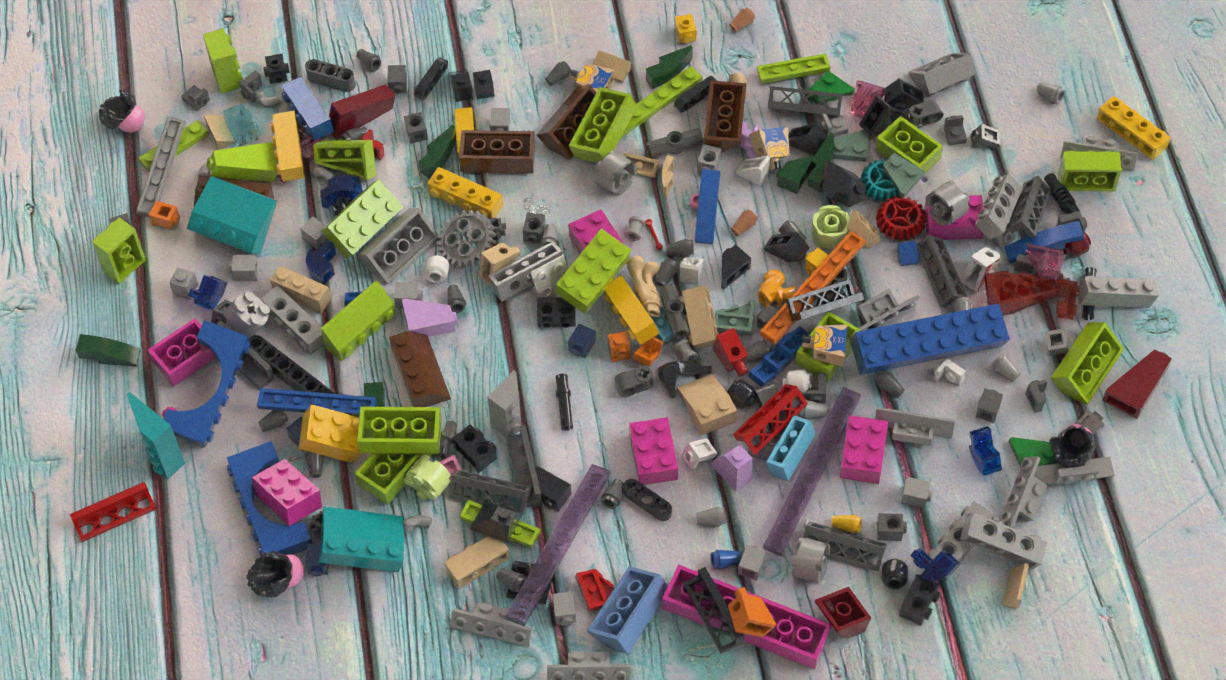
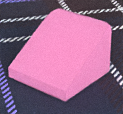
M455 455L438 461L448 470L451 476L456 471L461 470Z

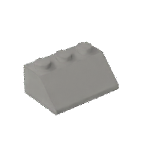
M953 52L908 71V74L922 93L931 96L938 94L939 90L943 88L949 89L954 87L955 83L959 81L965 82L970 80V77L975 75L976 72L970 54Z
M513 370L487 397L491 426L505 437L517 434L521 426L517 372Z

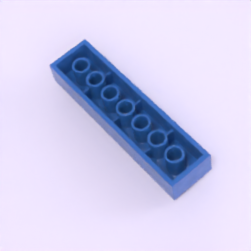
M994 304L857 331L849 340L859 374L864 375L1002 347L1010 338L1000 305Z

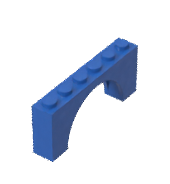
M204 320L197 340L198 343L210 349L220 362L222 375L219 387L213 397L202 406L188 411L167 409L163 419L171 425L176 437L206 447L207 443H211L215 432L212 430L214 425H218L222 416L220 413L221 408L227 405L229 396H227L228 391L233 389L236 378L234 376L237 371L240 372L244 362L241 359L244 353H248L251 343H249L247 335Z
M269 441L227 457L229 465L226 466L230 477L234 476L235 481L232 484L235 492H240L241 494L238 500L241 508H246L248 512L245 514L248 526L253 525L254 530L251 533L254 541H259L261 547L257 548L260 556L262 552L278 551L284 555H295L307 550V544H312V540L305 522L290 526L274 523L264 518L254 505L255 492L252 477L280 462L273 442Z

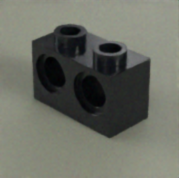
M537 297L538 327H576V307L562 297Z
M471 424L452 438L453 447L479 473L497 459L495 444L490 440L487 441L481 430L475 429ZM481 452H486L484 455H479Z
M916 574L901 605L899 616L922 626L924 620H929L933 609L930 607L932 603H937L941 593L938 591L939 583ZM921 590H926L929 594H923ZM913 607H919L921 611H915Z

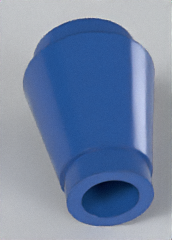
M716 549L715 552L710 554L711 565L718 570L740 563L742 558L740 551Z

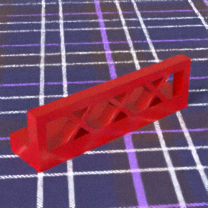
M785 384L733 436L737 441L745 442L750 452L756 455L808 403L797 386ZM797 397L800 404L795 408H791L792 400ZM782 409L786 410L785 418L782 421H778L779 412ZM769 422H773L772 431L765 433L766 425ZM755 435H759V443L754 447L751 439Z
M144 481L69 515L81 541L84 542L157 509ZM148 499L150 506L143 509L137 507L140 501ZM127 508L131 510L129 515L125 517L119 516L122 509ZM106 516L112 518L109 524H100L102 518ZM86 525L94 526L91 532L84 535L80 529Z

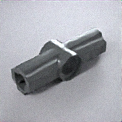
M699 128L682 133L672 131L667 137L647 142L648 153L651 158L667 153L678 155L685 148L703 144L702 132Z
M665 284L659 289L665 310L664 318L669 324L672 337L676 338V340L683 339L689 335V329L683 313L684 304L679 299L676 286Z

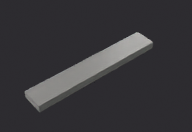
M167 116L136 214L149 217V213L156 200H161L186 124L185 120Z

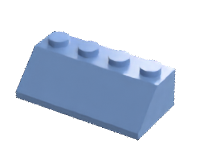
M629 566L587 632L612 650L629 654L662 602L668 586L661 575Z

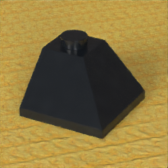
M826 160L821 194L848 207L864 201L866 184L855 173Z
M485 501L470 526V530L508 543L522 517V513Z

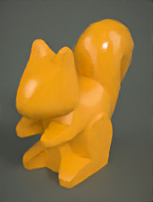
M771 269L765 273L763 278L765 282L761 284L757 292L758 301L766 309L772 302L781 307L782 302H786V299H789L794 294L796 287L792 286L783 289L781 286L785 282L784 274L777 269Z

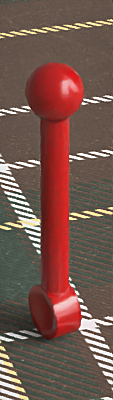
M647 219L645 221V225L649 227L651 231V234L656 243V249L662 250L663 245L659 243V240L655 234V231L652 227V220Z

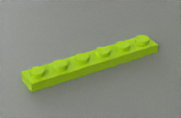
M690 66L636 104L637 108L622 137L675 101L680 95L703 81V76Z

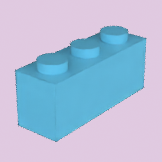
M793 416L766 461L771 475L789 481L816 435L811 421Z

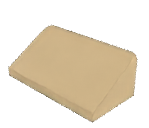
M601 50L598 51L593 63L596 66L613 69L615 80L624 82L631 70L630 61Z
M222 115L204 116L218 149L235 143Z
M624 152L623 156L636 164V174L652 178L656 177L660 160Z
M852 210L848 224L849 230L865 239V245L868 248H872L880 242L877 229L857 210Z
M1025 563L1011 569L1003 605L1016 609L1019 608L1028 572V564Z

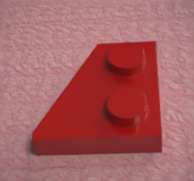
M596 569L576 573L575 578L588 611L601 609L614 590V585L604 579L602 574Z

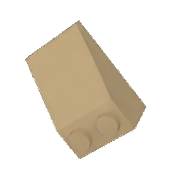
M713 374L677 387L701 436L737 421L736 407L729 394Z

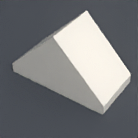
M767 155L745 159L735 173L760 186L769 174L770 157Z
M685 257L680 264V282L698 285L704 259Z

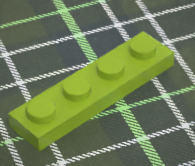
M825 53L757 66V73L760 83L765 84L830 71L831 67Z
M199 120L184 128L175 157L209 135L208 130ZM158 145L138 157L139 162L148 172L150 171Z
M468 500L460 514V520L472 524L482 505ZM519 521L509 540L532 549L541 533V529Z

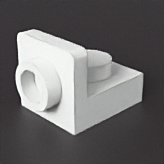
M947 358L943 363H939L935 367L934 381L938 382L944 375L947 380L960 386L964 381L966 371Z
M706 438L690 442L684 450L682 457L691 469H695L699 462L715 458L717 452Z

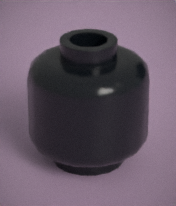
M742 379L734 380L727 390L733 404L739 408H744L746 405L750 407L756 398L753 395L755 388Z
M899 559L887 560L882 566L881 578L883 584L893 590L905 586L908 582V565Z

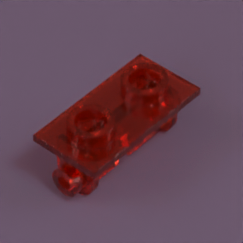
M1062 280V283H1059L1058 297H1065V300H1057V318L1073 320V317L1076 315L1077 305L1075 301L1079 295L1077 281Z

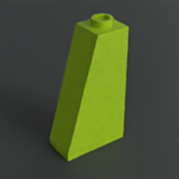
M273 142L215 150L206 163L210 177L273 182L277 176V161L275 160Z

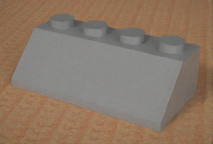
M409 208L357 256L371 273L384 283L389 284L438 239V233L419 208Z

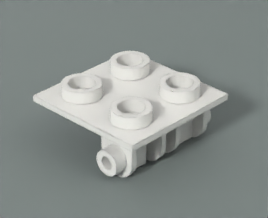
M564 255L531 271L534 282L532 290L538 297H551L556 294V284L568 270Z

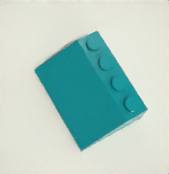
M211 176L191 212L186 229L251 254H261L277 200Z
M129 392L127 397L142 436L141 441L146 446L145 451L149 454V461L154 466L152 469L157 475H163L169 479L185 464L173 429L169 423Z
M323 507L319 563L393 572L400 571L404 560L403 516Z

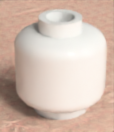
M442 256L429 257L424 268L425 278L432 283L445 281L448 276L449 262Z
M806 370L789 371L786 378H783V386L785 384L797 386L802 395H804L807 390L812 389L811 374H808Z

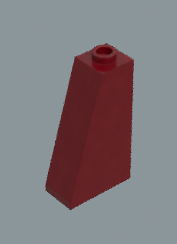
M385 84L331 103L329 118L334 130L331 135L336 140H340L341 134L344 131L360 128L393 109L395 101L394 92Z
M1154 349L1109 386L1105 391L1102 401L1138 419L1168 370L1172 358L1166 353Z

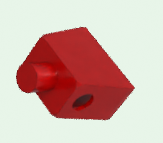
M731 328L718 334L713 350L726 371L731 372L735 370L738 377L747 374L749 371L745 363L748 355L735 329Z

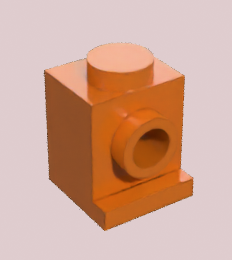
M156 200L149 213V218L152 226L159 225L172 229L173 225H178L180 214L177 206Z
M626 331L608 335V349L612 363L631 359L630 342Z

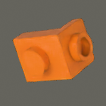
M655 337L643 343L634 353L633 359L642 365L650 367L659 358L663 341Z

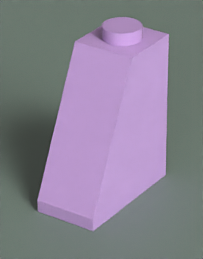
M402 299L409 332L424 334L430 337L455 331V323H458L456 312L451 311L450 305Z
M740 444L727 450L710 463L735 491H738L751 481L753 458Z

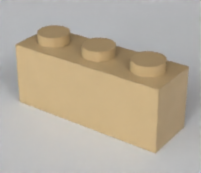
M282 266L278 267L270 279L272 289L278 285L295 302L322 313L331 300L329 287Z
M702 285L683 290L681 302L684 304V308H686L687 315H685L687 326L690 328L688 335L690 344H693L697 349L714 345L718 331L709 289Z
M485 535L478 543L467 546L458 555L450 556L445 562L446 572L458 589H461L510 559L509 548L503 541Z

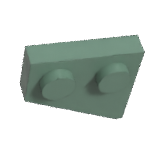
M895 153L883 164V170L890 177L893 186L898 188L901 198H904L924 176L922 169Z
M755 300L749 301V304L739 306L737 304L728 309L715 311L717 331L725 332L734 328L737 334L751 335Z

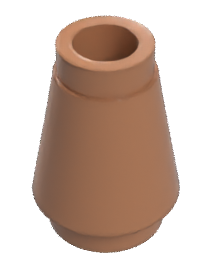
M747 7L741 9L729 24V27L736 33L753 23L755 19L754 13Z
M749 209L743 211L731 228V231L739 237L756 225V221H758L757 216Z

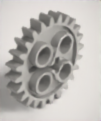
M471 209L468 214L465 210H462V215L456 212V218L454 219L449 216L450 222H444L446 227L439 229L443 233L437 235L441 240L437 242V245L440 247L438 251L442 254V257L446 258L449 265L451 264L455 268L459 266L463 269L466 266L470 269L471 263L477 266L481 253L492 248L490 244L496 243L492 239L496 236L493 232L495 227L491 224L492 222L484 214L481 215L479 211L474 213ZM457 230L460 233H462L467 239H470L478 247L474 248L465 239H462L458 234H456L455 231Z

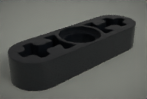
M441 57L435 60L416 86L414 91L416 98L425 100L446 72L448 60Z
M713 76L707 77L680 95L675 100L674 107L681 113L687 111L709 96L710 81L717 80Z
M628 479L623 483V495L660 521H667L671 518L672 505L635 479ZM634 486V487H635V491H634V490H631V491L629 492V491H628V487H629V488H632V487ZM650 496L653 501L645 504L642 502V498ZM665 508L667 509V513H666V512L660 513V509H661V510H663V509H665Z

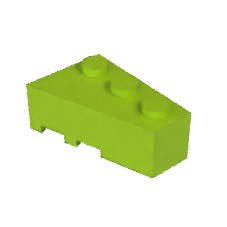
M372 140L320 141L313 145L315 163L335 170L339 169L347 172V174L360 176L365 180L376 176Z

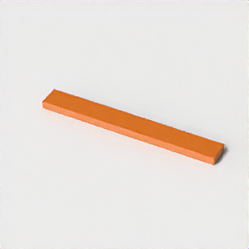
M850 231L790 298L827 287L865 245L866 240ZM811 296L808 303L812 304L817 298ZM797 300L793 301L795 312H799L803 305ZM787 303L760 330L759 335L774 345L796 322L791 320Z

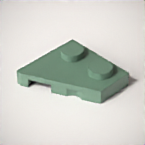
M862 130L834 138V159L866 162L869 133Z

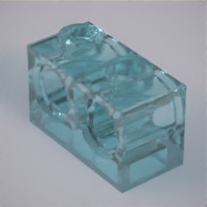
M243 103L223 110L225 122L238 147L258 140V126L256 122L251 121L253 119L249 109H245Z

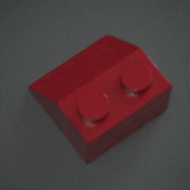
M849 586L815 600L816 605L837 634L849 639L866 631L871 616Z

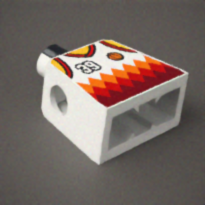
M984 247L972 255L961 283L977 292L994 275L1001 259L1000 254L988 247Z

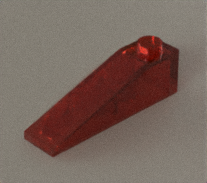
M998 271L984 275L988 305L999 304L1003 316L1016 313L1070 290L1062 274L1039 273L1038 275L1027 274V272L1014 274L1009 273V271Z

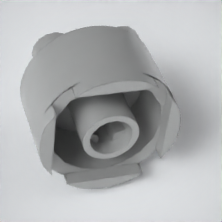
M612 150L603 161H599L596 164V181L612 193L622 194L631 186L632 181L630 180L632 176H636L637 166L628 158Z
M953 181L942 184L925 198L926 207L929 205L931 209L929 212L930 216L943 226L945 224L951 225L968 212L970 198Z
M246 292L239 295L225 310L224 317H226L227 321L225 324L231 330L247 335L249 338L255 335L267 322L270 309L252 292Z
M800 537L797 545L798 553L793 555L791 566L794 567L792 576L820 583L827 569L828 562H826L825 555H830V544Z

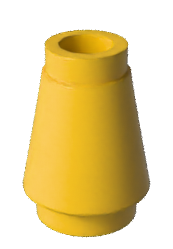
M857 514L833 515L831 527L851 534L860 533L862 517H857Z

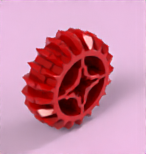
M894 195L893 199L887 198L886 202L882 201L881 206L877 209V228H880V233H885L886 238L891 236L892 241L895 238L899 242L902 239H905L907 242L910 238L915 240L916 236H920L925 228L927 220L925 209H922V204H917L916 199L911 201L910 196L906 199L901 198V196L897 198ZM891 213L892 216H891V218L888 220L887 216ZM912 218L915 219L913 224L910 222Z

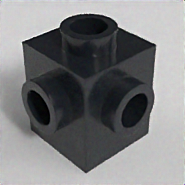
M283 54L265 56L266 67H263L265 77H269L270 84L288 81L287 74L290 71L288 63H284Z

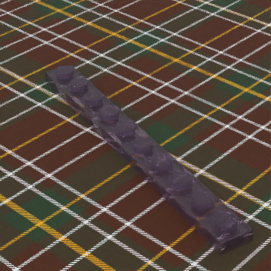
M845 387L842 388L763 545V549L782 557L848 424L849 415L852 416L861 398L860 393Z
M594 464L590 466L506 613V620L525 627L609 478L610 470Z

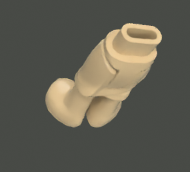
M634 256L627 262L628 272L635 282L634 292L639 296V300L645 310H647V313L653 317H659L661 315L660 309L662 308L661 298L652 280L659 272L658 264L656 262L645 264L643 257Z

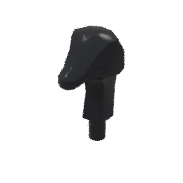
M689 361L668 362L657 370L659 381L668 390L671 398L676 397V380L680 375L700 376L701 374L712 373L711 366H701V363Z

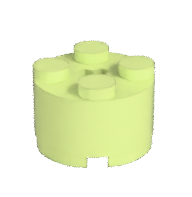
M827 205L821 207L814 214L812 237L818 247L833 249L849 233L848 224L850 216L846 211H842L840 207L835 205Z
M427 455L419 457L408 470L403 480L408 486L413 487L417 491V496L422 500L427 498L436 500L451 482V479H448L451 475L440 462L435 460L433 463Z

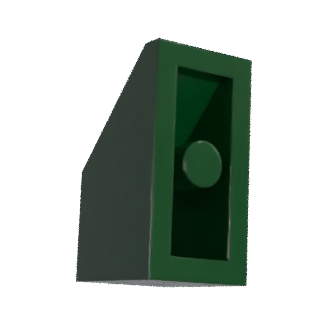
M813 156L786 162L783 168L780 167L777 171V186L797 194L812 170L811 160Z

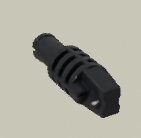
M1049 173L1046 175L1044 181L1050 187L1051 195L1061 210L1066 214L1080 212L1075 199L1066 186L1058 181L1055 174Z

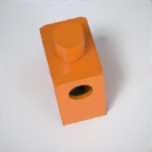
M739 588L734 592L736 598L729 604L728 608L735 631L764 637L776 626V623L760 597L748 595L746 588Z

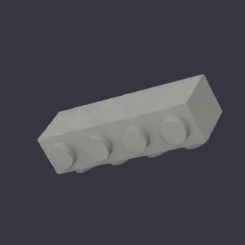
M1085 276L1076 288L1080 305L1150 308L1159 296L1155 280L1146 278Z

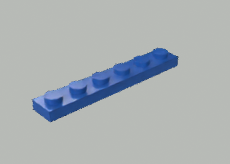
M260 388L257 407L258 409L305 413L312 404L359 417L360 407H376L377 400L376 397Z

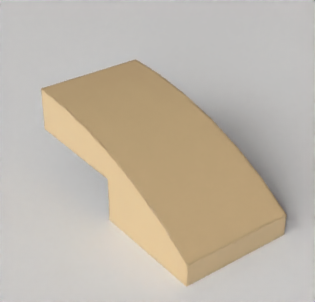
M667 155L662 169V194L665 198H667L674 184V173H671L674 169V157Z

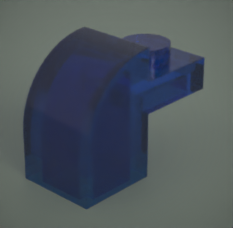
M346 175L328 179V186L320 191L321 203L323 207L328 209L335 204V200L339 197H347L348 200H354L363 192L361 181Z
M331 241L320 246L317 252L310 249L306 255L309 276L312 280L323 285L335 275L333 264L329 262L337 255L335 245Z
M204 275L199 289H190L188 296L194 298V304L212 310L223 297L228 282L212 275Z
M986 426L970 431L971 445H969V449L977 469L983 476L1001 471L1000 453L993 446L991 429Z
M921 548L915 549L910 555L917 567L925 569L920 576L930 581H938L949 577L961 564L947 550L940 551L934 560Z

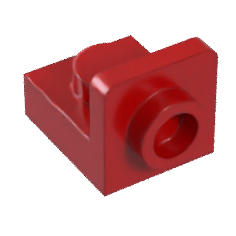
M369 129L360 140H372L374 158L382 160L385 155L383 144L378 140H374L373 130Z

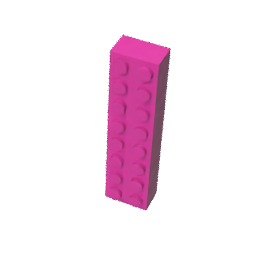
M678 564L662 598V609L705 626L683 586L684 582L697 577L698 572ZM712 578L725 603L729 606L736 598L734 592L739 588ZM700 582L690 586L693 592L702 593L703 587ZM747 591L748 595L757 596L763 600L776 626L764 637L743 633V641L815 670L830 636L831 624ZM702 599L700 606L702 609L711 611L712 603ZM711 617L710 620L711 626L721 627L722 622L720 619Z

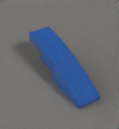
M702 169L695 243L713 244L720 182V171Z
M1076 221L1037 232L1036 237L1032 239L1030 236L1019 239L1005 246V252L1009 263L1016 262L1018 254L1037 258L1039 251L1043 252L1042 257H1045L1047 251L1065 248V243L1084 240V235L1080 222Z
M801 326L796 328L776 344L775 349L763 357L759 365L749 371L748 377L761 387L768 384L796 358V353L802 346L803 336H809L810 333Z

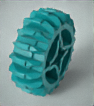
M884 158L880 162L875 159L874 163L869 162L868 167L863 169L860 178L866 184L865 193L867 198L872 197L873 202L879 200V204L882 201L886 202L887 198L893 199L894 195L900 198L898 188L893 186L890 177L883 170V164L886 162Z

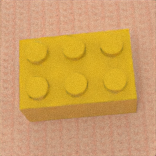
M311 404L303 414L299 449L355 463L363 454L360 453L357 443L359 417Z

